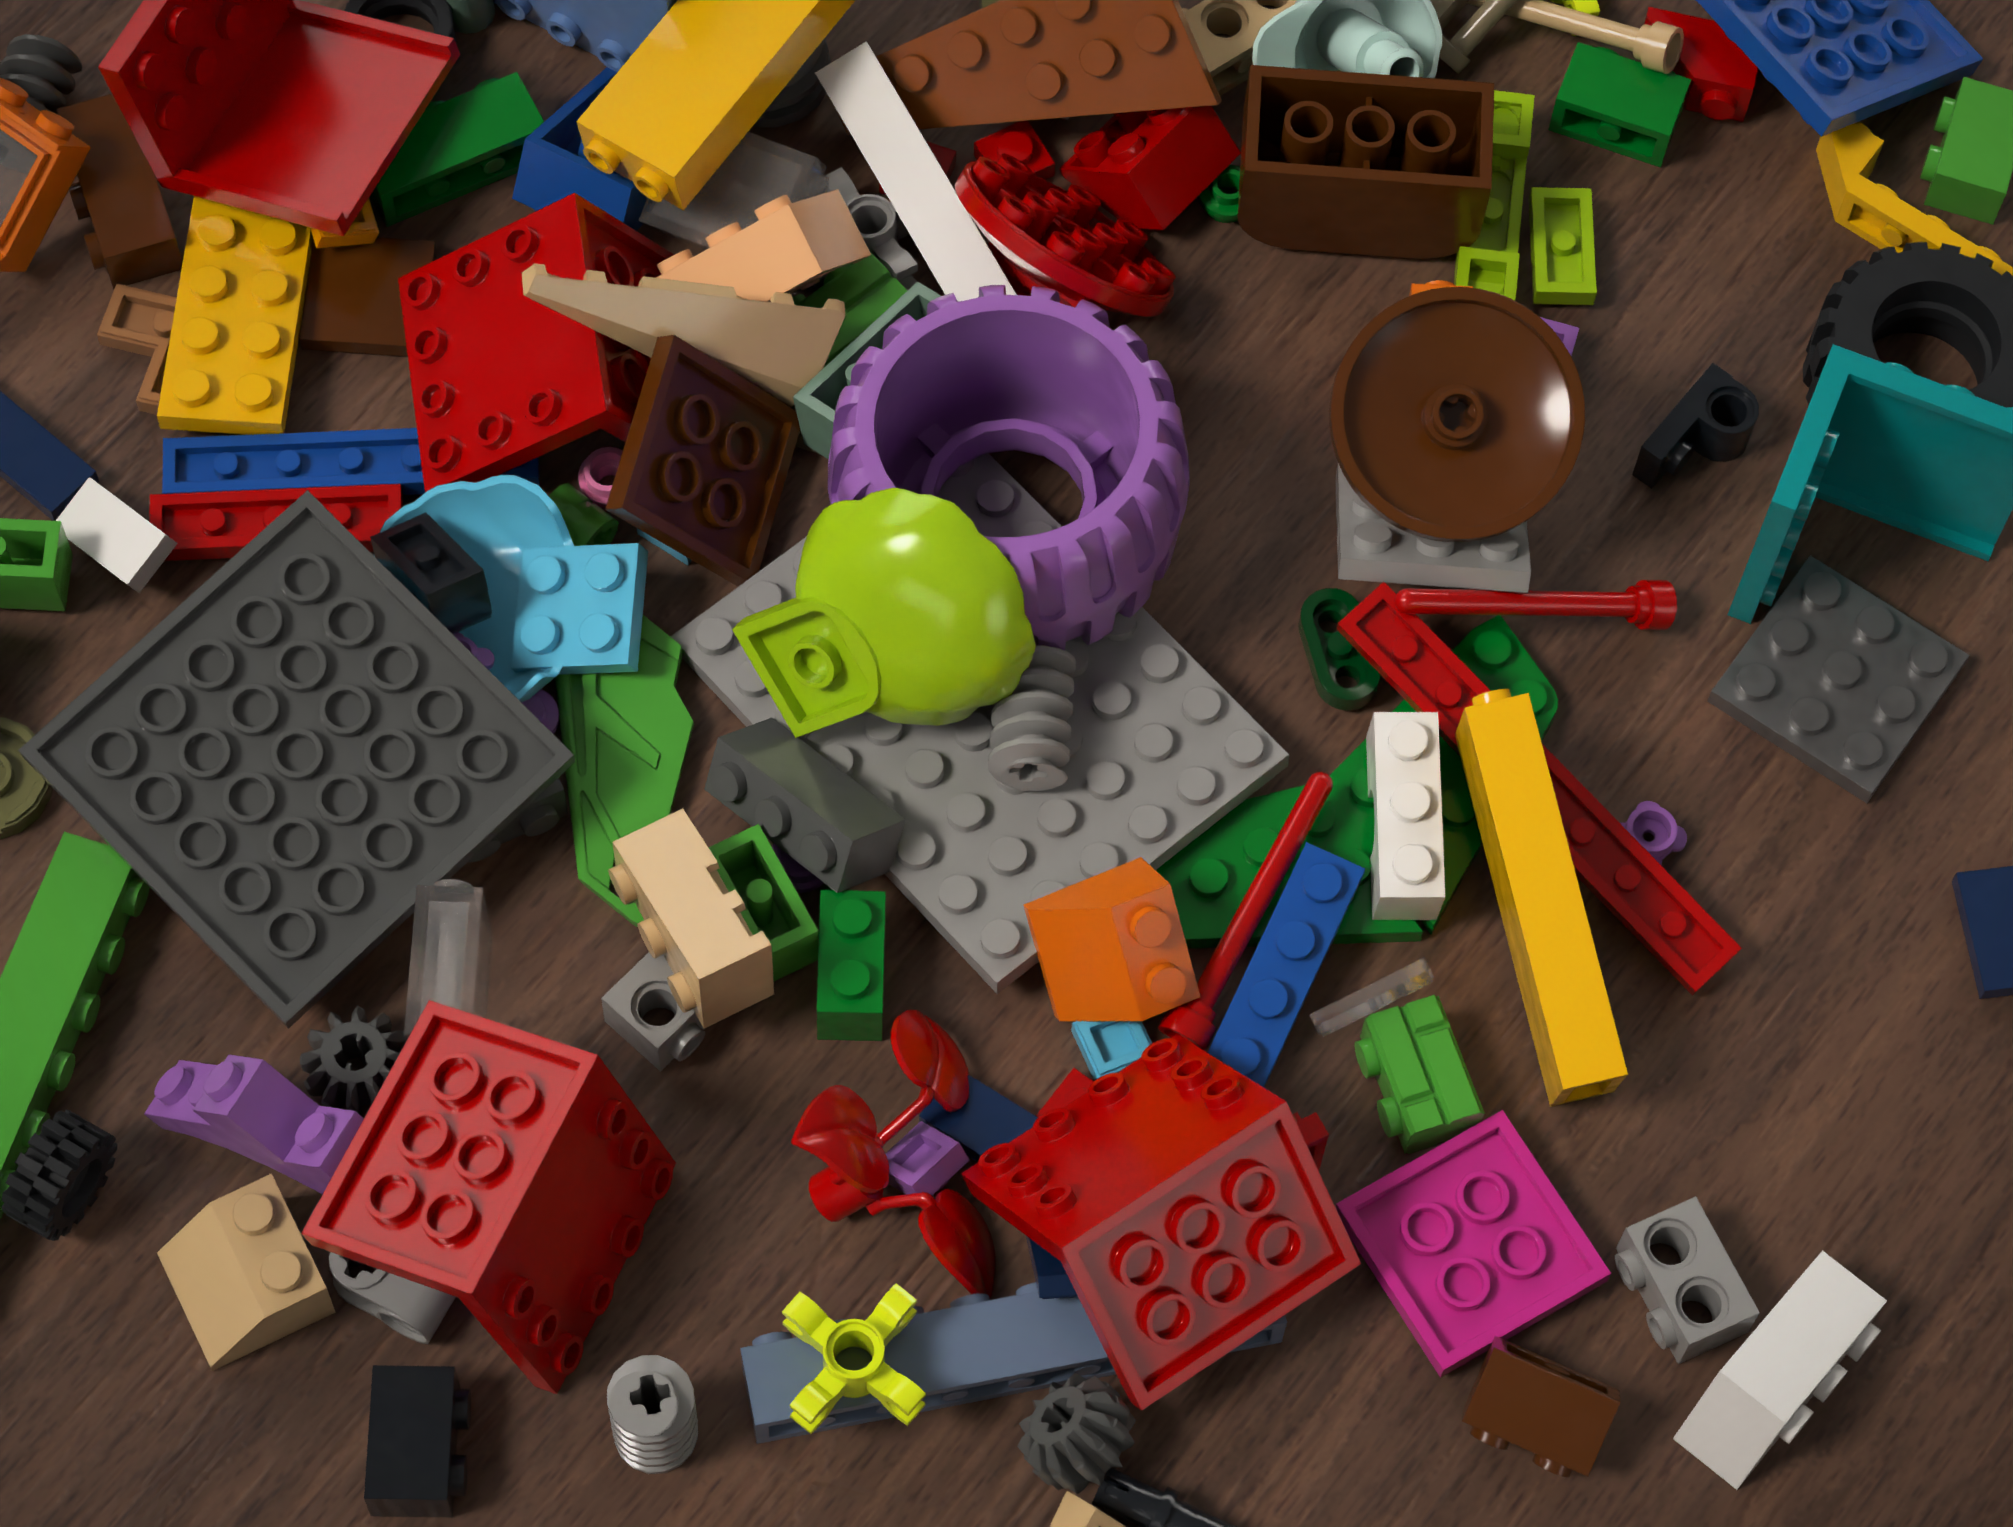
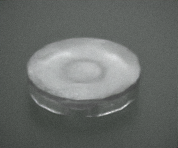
M1425 957L1318 1009L1308 1016L1317 1034H1321L1324 1037L1387 1006L1403 996H1407L1433 982L1432 979L1435 977Z

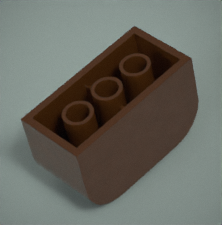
M1250 65L1242 123L1238 222L1240 227L1257 241L1270 246L1293 250L1429 259L1458 253L1460 246H1471L1481 233L1492 189L1494 83Z

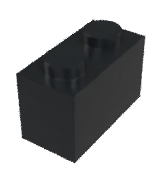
M373 1365L364 1500L370 1516L453 1518L454 1496H465L467 1489V1455H456L458 1430H469L471 1420V1390L460 1389L455 1366Z

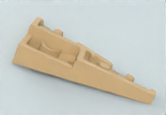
M535 263L522 272L524 296L649 357H652L657 337L676 335L789 407L794 405L793 396L824 368L846 316L844 302L828 298L823 307L815 308L795 305L792 294L775 292L771 297V302H764L736 296L734 287L645 276L641 278L638 286L611 284L607 282L605 272L587 270L583 280L549 274L544 264Z

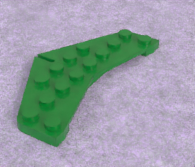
M1497 615L1475 627L1452 652L1491 691L1510 689L1511 697L1529 693L1542 742L1553 723L1558 708L1557 694L1503 617ZM1404 699L1392 712L1416 711ZM1440 735L1445 900L1437 920H1421L1431 935L1483 845L1461 758ZM1366 739L1329 775L1333 781L1332 791L1247 947L1258 946L1306 842L1365 868V874L1332 944L1421 941L1423 931L1415 920H1372L1370 857L1374 844L1373 798H1368ZM1305 785L1244 800L1156 869L1171 884L1188 949L1216 948Z

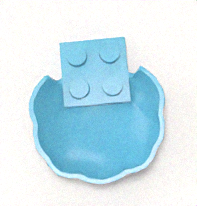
M516 475L492 476L477 483L459 481L437 485L425 492L416 501L403 506L384 522L380 532L426 512L484 570L492 609L491 618L466 628L459 633L472 640L477 648H487L492 651L495 660L493 667L489 671L520 702L529 700L557 675L638 672L648 550L641 544L574 546L563 516L555 502L539 485Z

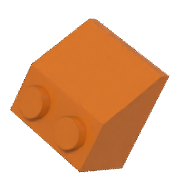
M1142 857L1023 905L1054 1016L1058 1021H1144L1200 998L1171 884Z

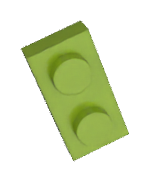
M1531 187L1528 201L1533 304L1594 305L1597 287L1591 188Z

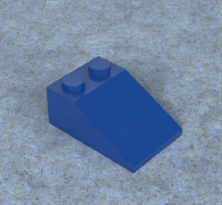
M606 67L525 138L512 199L533 208L536 212L566 196L576 193L636 231L646 222L658 202L647 198L635 187L631 180L615 171L612 174H606L594 167L583 153L584 146L576 123L615 76L616 71Z

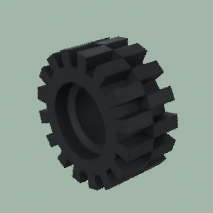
M66 1109L65 1112L61 1110L55 1113L53 1120L48 1118L42 1124L41 1134L37 1135L34 1133L28 1141L30 1147L25 1154L20 1153L15 1163L19 1166L16 1171L9 1174L6 1184L10 1187L2 1194L1 1201L5 1202L1 1207L2 1211L6 1213L5 1215L48 1240L56 1241L59 1240L60 1235L66 1236L71 1232L72 1224L78 1225L84 1218V1209L87 1205L92 1207L98 1198L94 1196L98 1188L105 1186L109 1178L105 1173L113 1168L116 1159L113 1157L118 1145L115 1143L116 1138L70 1110Z

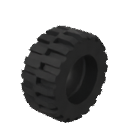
M1927 242L1906 243L1903 252L1900 253L1896 252L1895 247H1886L1873 252L1869 263L1866 260L1857 261L1845 270L1842 280L1834 283L1828 292L1807 345V356L1803 364V382L1809 387L1806 395L1808 406L1833 344L1880 361L1874 348V342L1889 335L1912 332L1930 335L1943 340L1964 356L1976 376L1978 385L1969 389L1976 397L2006 408L2013 407V276L2008 271L2003 275L1999 274L1991 268L1994 261L1978 253L1975 259L1959 254L1961 247L1942 243L1940 250L1928 249Z

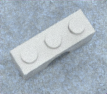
M1374 712L1366 736L1368 798H1373L1374 844L1370 857L1372 920H1437L1445 900L1438 712Z

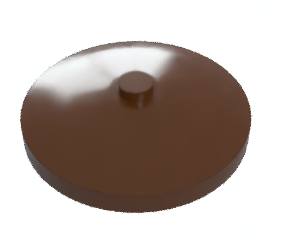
M1444 287L1430 289L1399 300L1384 309L1360 331L1351 343L1339 365L1330 395L1329 428L1336 459L1351 488L1374 513L1386 522L1415 536L1434 541L1470 542L1484 540L1510 531L1528 521L1547 505L1566 482L1577 460L1584 435L1585 401L1583 388L1577 368L1562 340L1544 320L1524 305L1498 293L1478 288Z

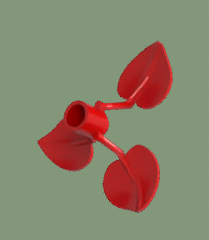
M906 1010L897 1016L893 1022L891 1045L902 1071L914 1084L921 1087L918 1098L877 1134L874 1115L866 1102L846 1086H831L818 1094L808 1105L796 1127L791 1144L810 1152L828 1165V1167L812 1175L809 1179V1193L812 1202L824 1218L831 1222H838L864 1207L867 1208L872 1216H875L886 1209L918 1206L923 1209L918 1217L919 1228L924 1240L936 1258L971 1294H987L991 1298L995 1276V1250L992 1236L981 1214L965 1197L952 1189H945L939 1192L935 1199L927 1192L883 1197V1189L889 1184V1162L883 1146L932 1102L933 1097L949 1112H955L962 1108L969 1097L968 1067L954 1040L940 1025L928 1016L923 1015L920 1010Z

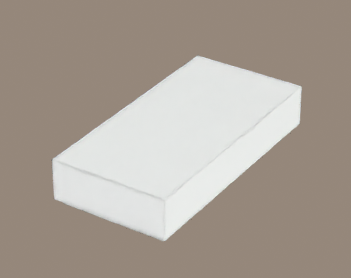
M90 477L56 519V521L62 522L68 540L138 593L141 592L178 544Z

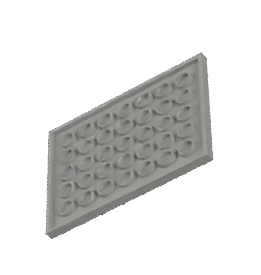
M985 453L959 466L941 486L938 495L939 498L955 503L973 521L978 532L983 536L1021 537L1048 532L1062 527L989 453ZM806 537L671 636L682 646V659L746 727L773 718L792 732L732 628L747 616L796 597V578ZM1143 607L1130 618L1117 612L1113 631L1097 642L1087 645L1081 636L1066 642L1065 651L1070 652L1076 658V670L1068 675L1074 680L1075 686L1074 693L1067 698L1073 703V715L1066 720L1071 726L1072 734L1071 739L1064 743L1070 749V761L1066 765L1059 767V769L1066 773L1068 779L1063 785L1043 791H1021L1004 785L989 772L988 756L992 752L990 748V732L994 728L991 715L992 709L996 704L978 707L968 718L960 722L939 726L893 723L865 711L862 714L798 737L906 819L893 865L885 875L996 994L1000 993L1039 962L1024 910V904L1140 857L1155 870L1288 767L1289 754Z

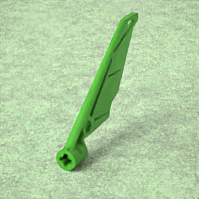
M565 483L549 494V497L555 502L563 516L574 546L606 545L612 542L618 529V521L598 505L593 504V501L575 487ZM644 615L642 617L638 672L561 674L554 678L562 743L575 757V763L565 772L578 879L636 927H638L637 923L643 921L644 918L635 902L624 905L621 899L610 891L612 881L608 869L615 866L612 842L671 814L694 727V722L675 689L683 656L682 646Z

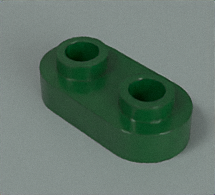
M1325 588L1312 593L1304 601L1298 624L1300 637L1319 696L1324 702L1336 709L1356 710L1364 707L1374 698L1380 674L1339 631L1328 633L1320 628L1319 624L1325 621L1338 624L1359 604L1351 594L1344 590ZM1341 676H1348L1353 678L1357 685L1352 688H1344L1337 683L1336 679Z

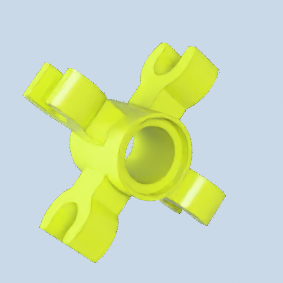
M896 1283L883 1296L872 1314L865 1321L847 1319L836 1323L813 1300L799 1291L782 1311V1314L786 1317L783 1325L792 1334L813 1346L823 1355V1370L791 1402L790 1408L793 1412L790 1418L812 1434L827 1418L834 1405L842 1396L859 1398L872 1394L892 1415L908 1426L925 1407V1402L922 1399L926 1396V1393L909 1378L896 1372L885 1363V1347L916 1315L917 1310L913 1307L917 1303V1299ZM848 1347H859L866 1350L873 1359L865 1368L852 1371L841 1367L835 1358L842 1350Z

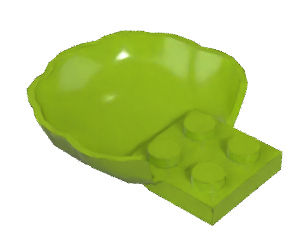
M894 487L872 492L861 500H843L824 508L811 525L803 546L795 585L796 597L747 616L732 628L795 738L862 714L865 711L890 722L901 724L939 726L960 722L968 718L978 707L993 705L1010 696L1018 686L1022 673L1029 667L1036 649L1032 626L1025 614L1024 594L1014 567L999 548L978 532L973 521L955 503L931 494H917L906 489Z

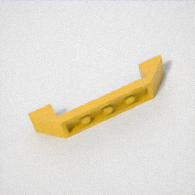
M1856 122L1820 137L1816 152L1835 222L1879 249L1895 247L1896 252L1900 253L1903 252L1906 243L1927 242L1928 249L1940 250L1942 243L1961 247L1959 254L1975 259L1978 253L1994 261L1991 268L1999 274L2003 275L2008 271L2013 276V267L2002 261L1993 250L1984 246H1977L1951 230L1940 218L1926 215L1901 200L1889 187L1875 184L1868 180V177L1873 172L1884 140L1874 135L1863 123Z

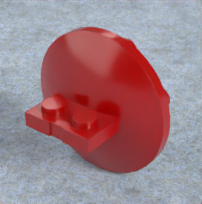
M1003 153L997 162L985 157H979L977 161L966 164L956 180V194L973 221L990 241L988 246L1017 295L1031 296L1032 286L1044 287L1058 291L1060 303L1074 308L1083 299L1106 311L1146 317L1158 316L1163 313L1174 296L1173 282L1176 276L1169 268L1161 264L1144 246L1148 236L1140 228L1123 219H1118L1115 223L1098 211L1101 202L1089 191L1077 185H1070L1066 191L1032 174V170L1026 164L1011 155ZM1092 218L1103 222L1097 223L1094 229L1089 225Z

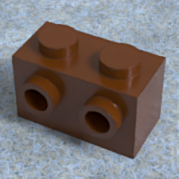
M1495 1336L1463 1408L1462 1422L1471 1425L1470 1434L1487 1445L1507 1450L1509 1444L1512 1443L1535 1453L1532 1461L1553 1474L1569 1478L1574 1470L1588 1477L1621 1403L1620 1390Z

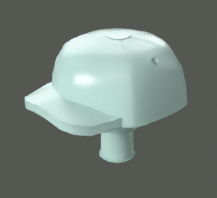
M1296 0L1294 5L1274 16L1260 28L1253 43L1252 61L1253 65L1435 78L1442 48V29L1436 10L1430 0Z

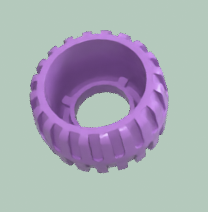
M1005 285L979 287L978 298L957 302L954 293L930 301L927 304V316L917 321L912 316L905 314L884 331L882 349L869 346L859 357L852 368L850 386H845L839 395L835 409L828 459V494L830 505L843 500H861L872 492L893 487L906 489L917 494H931L938 497L941 486L959 466L985 453L1018 450L1046 457L1066 470L1080 489L1083 505L1079 518L1065 526L1035 535L984 537L999 548L1015 569L1024 594L1025 614L1031 623L1036 646H1049L1065 650L1067 641L1080 636L1087 645L1099 641L1113 631L1117 612L1128 618L1133 616L1150 598L1154 580H1160L1164 577L1174 553L1178 533L1186 510L1190 485L1189 456L1180 408L1175 403L1173 386L1167 372L1158 360H1149L1147 345L1127 325H1122L1112 330L1109 327L1108 314L1104 309L1083 299L1079 301L1075 308L1060 303L1058 291L1044 287L1032 286L1031 296L1006 295Z

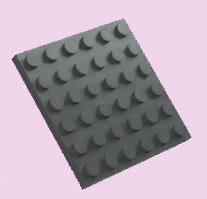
M308 490L18 750L22 757L288 1029L575 763L574 754Z

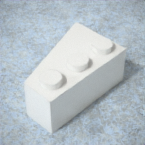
M1822 1250L1719 1371L1673 1439L1738 1490L1779 1438L1790 1444L1814 1413L1806 1406L1813 1395L1823 1403L1848 1372L1839 1364L1843 1358L1848 1355L1857 1362L1874 1342L1881 1330L1871 1322L1887 1300Z

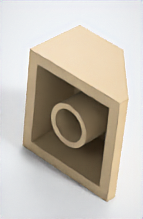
M272 1173L208 1203L157 1252L212 1371L335 1313L327 1287Z

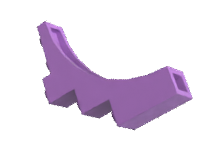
M228 1055L225 1061L218 1065L179 1060L176 1066L169 1069L158 1081L154 1091L155 1098L144 1113L162 1129L190 1135L227 1148L266 1165L320 1194H323L364 1119L356 1111L318 1105L265 1060L236 1055Z

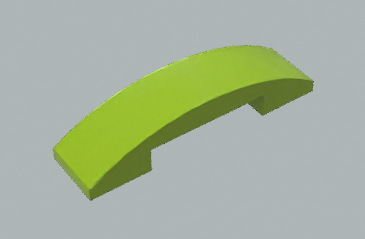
M1494 90L1492 189L1478 239L1469 247L1460 246L1458 253H1456L1454 284L1456 286H1473V288L1495 292L1516 301L1520 253H1518L1535 95Z

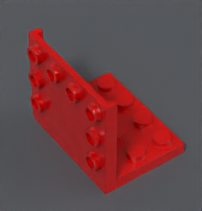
M143 0L98 68L161 187L345 236L461 54L454 38L302 0Z
M573 193L399 277L398 284L425 492L437 485L459 481L477 483L492 476H498L598 429H603L626 442L651 357L524 296L522 272L534 263L544 264L549 274L583 280L587 270L603 271L608 283L638 286L643 276L653 278L660 276L661 273L657 264L674 254L583 197Z
M429 1000L301 1234L312 1246L458 1297L535 1387L558 1394L566 1376L577 1368L583 1354V1343L597 1316L603 1314L608 1308L613 1296L614 1283L627 1258L633 1256L638 1250L643 1238L644 1225L657 1200L663 1198L668 1192L672 1183L673 1169L676 1162L599 1055Z
M1178 1034L1172 1038H1165L1152 1043L1143 1051L1141 1058L1117 1073L1106 1074L1096 1079L1089 1086L1088 1092L1063 1108H1055L1045 1112L1036 1119L1031 1129L1009 1143H1001L989 1148L980 1156L978 1163L961 1173L971 1194L1061 1261L1129 1401L1141 1411L1361 1264L1287 1101Z

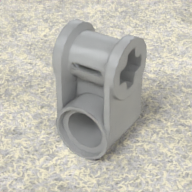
M330 1252L329 1267L333 1275V1284L338 1295L343 1300L380 1319L390 1328L409 1339L422 1344L430 1342L456 1298L455 1296L374 1268L373 1274L362 1270L356 1279L352 1278L348 1266L352 1264L361 1267L363 1263Z

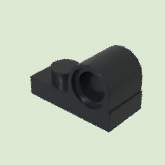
M1712 363L1641 446L1632 475L1652 489L1667 471L1673 476L1678 474L1694 450L1703 457L1716 462L1735 460L1744 453L1759 416V404L1755 395L1747 387L1732 378V375ZM1715 418H1725L1732 421L1736 426L1721 425Z
M426 512L370 537L375 558L452 634L491 618L492 609L484 570Z

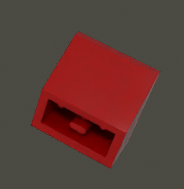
M1211 105L1113 113L1114 116L1098 131L1086 135L1075 145V154L1059 170L1063 177L1071 184L1082 187L1096 196L1101 202L1100 206L1117 219L1126 220L1142 229L1164 230L1241 152Z

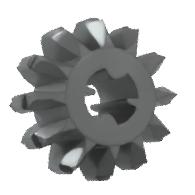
M357 1005L352 1012L350 1022L343 1023L339 1015L330 1012L327 1017L331 1030L329 1033L310 1029L307 1038L314 1050L301 1054L300 1065L302 1071L310 1074L304 1081L309 1096L323 1095L322 1106L340 1109L346 1104L347 1110L356 1111L359 1115H362L363 1106L372 1105L408 1037L402 1030L391 1032V1019L384 1012L368 1023L364 1008ZM361 1057L362 1063H367V1065L362 1069L353 1071L351 1063L347 1064V1062L353 1058Z
M1074 1373L1069 1377L1064 1386L1052 1382L1049 1394L1043 1400H1032L1035 1410L1032 1415L1019 1423L1025 1435L1021 1438L1017 1447L1024 1454V1459L1034 1468L1033 1472L1045 1484L1054 1486L1058 1491L1064 1488L1079 1494L1086 1488L1089 1481L1101 1486L1104 1481L1105 1472L1111 1467H1122L1119 1456L1122 1451L1132 1447L1135 1443L1129 1431L1135 1424L1136 1419L1130 1413L1129 1407L1120 1399V1394L1107 1382L1100 1381L1096 1376L1086 1379Z

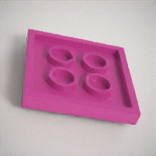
M1503 1110L1335 1205L1349 1237L1440 1378L1488 1351L1495 1336L1504 1340L1511 1338L1608 1282L1611 1275L1610 1270Z

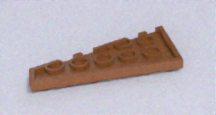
M999 0L876 56L919 129L1218 105L1222 102L1178 0ZM840 117L842 124L847 132V135H851L842 118Z

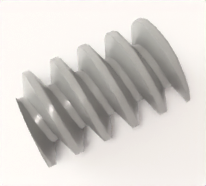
M1036 646L1031 663L1022 673L1019 684L1014 692L995 703L996 705L992 709L991 717L994 728L990 732V748L992 752L988 756V770L996 780L1006 786L1021 791H1043L1061 786L1068 779L1066 773L1059 769V767L1066 765L1070 761V749L1064 745V743L1071 739L1072 734L1071 726L1066 720L1073 715V703L1067 698L1074 693L1075 688L1074 680L1068 676L1076 670V658L1070 652L1056 647Z
M641 1355L626 1361L613 1373L607 1387V1406L615 1440L614 1443L620 1457L633 1469L647 1474L667 1473L680 1467L688 1459L698 1440V1419L694 1388L688 1374L675 1361L665 1357Z

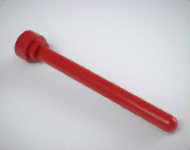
M1640 580L1635 586H1629L1625 592L1528 590V593L1476 589L1406 588L1400 590L1394 600L1397 610L1404 614L1625 617L1627 622L1634 623L1641 630H1666L1673 624L1677 612L1676 592L1673 585L1667 580Z
M1316 772L1309 777L1197 982L1200 998L1168 1010L1164 1015L1158 1029L1168 1038L1178 1034L1205 1051L1216 1031V1027L1212 1023L1217 1014L1212 1009L1332 791L1333 781L1327 773Z

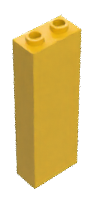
M677 0L576 121L584 146L583 153L585 157L601 172L612 174L615 171L631 180L635 187L647 198L655 202H661L664 199L684 211L855 0Z
M1510 689L1485 692L1472 698L1473 706L1464 708L1455 738L1549 1104L1552 1107L1612 1093L1626 1078L1628 1072L1529 693L1511 697Z

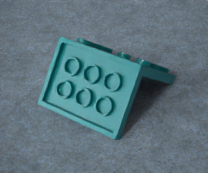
M1833 344L1727 615L1751 624L1759 602L1768 606L1772 605L1815 497L1989 561L1994 546L2013 510V407L2006 408L1981 399L1968 389L1958 385H1943L1914 374L1904 365L1893 362L1883 363Z

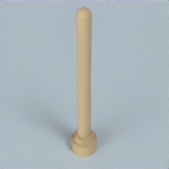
M1469 0L1467 4L1480 7L1486 0ZM1518 0L1505 14L1632 51L1633 57L1641 60L1644 68L1664 74H1669L1674 69L1683 47V29L1659 21L1655 22L1652 26L1644 24L1641 28H1636L1543 0Z

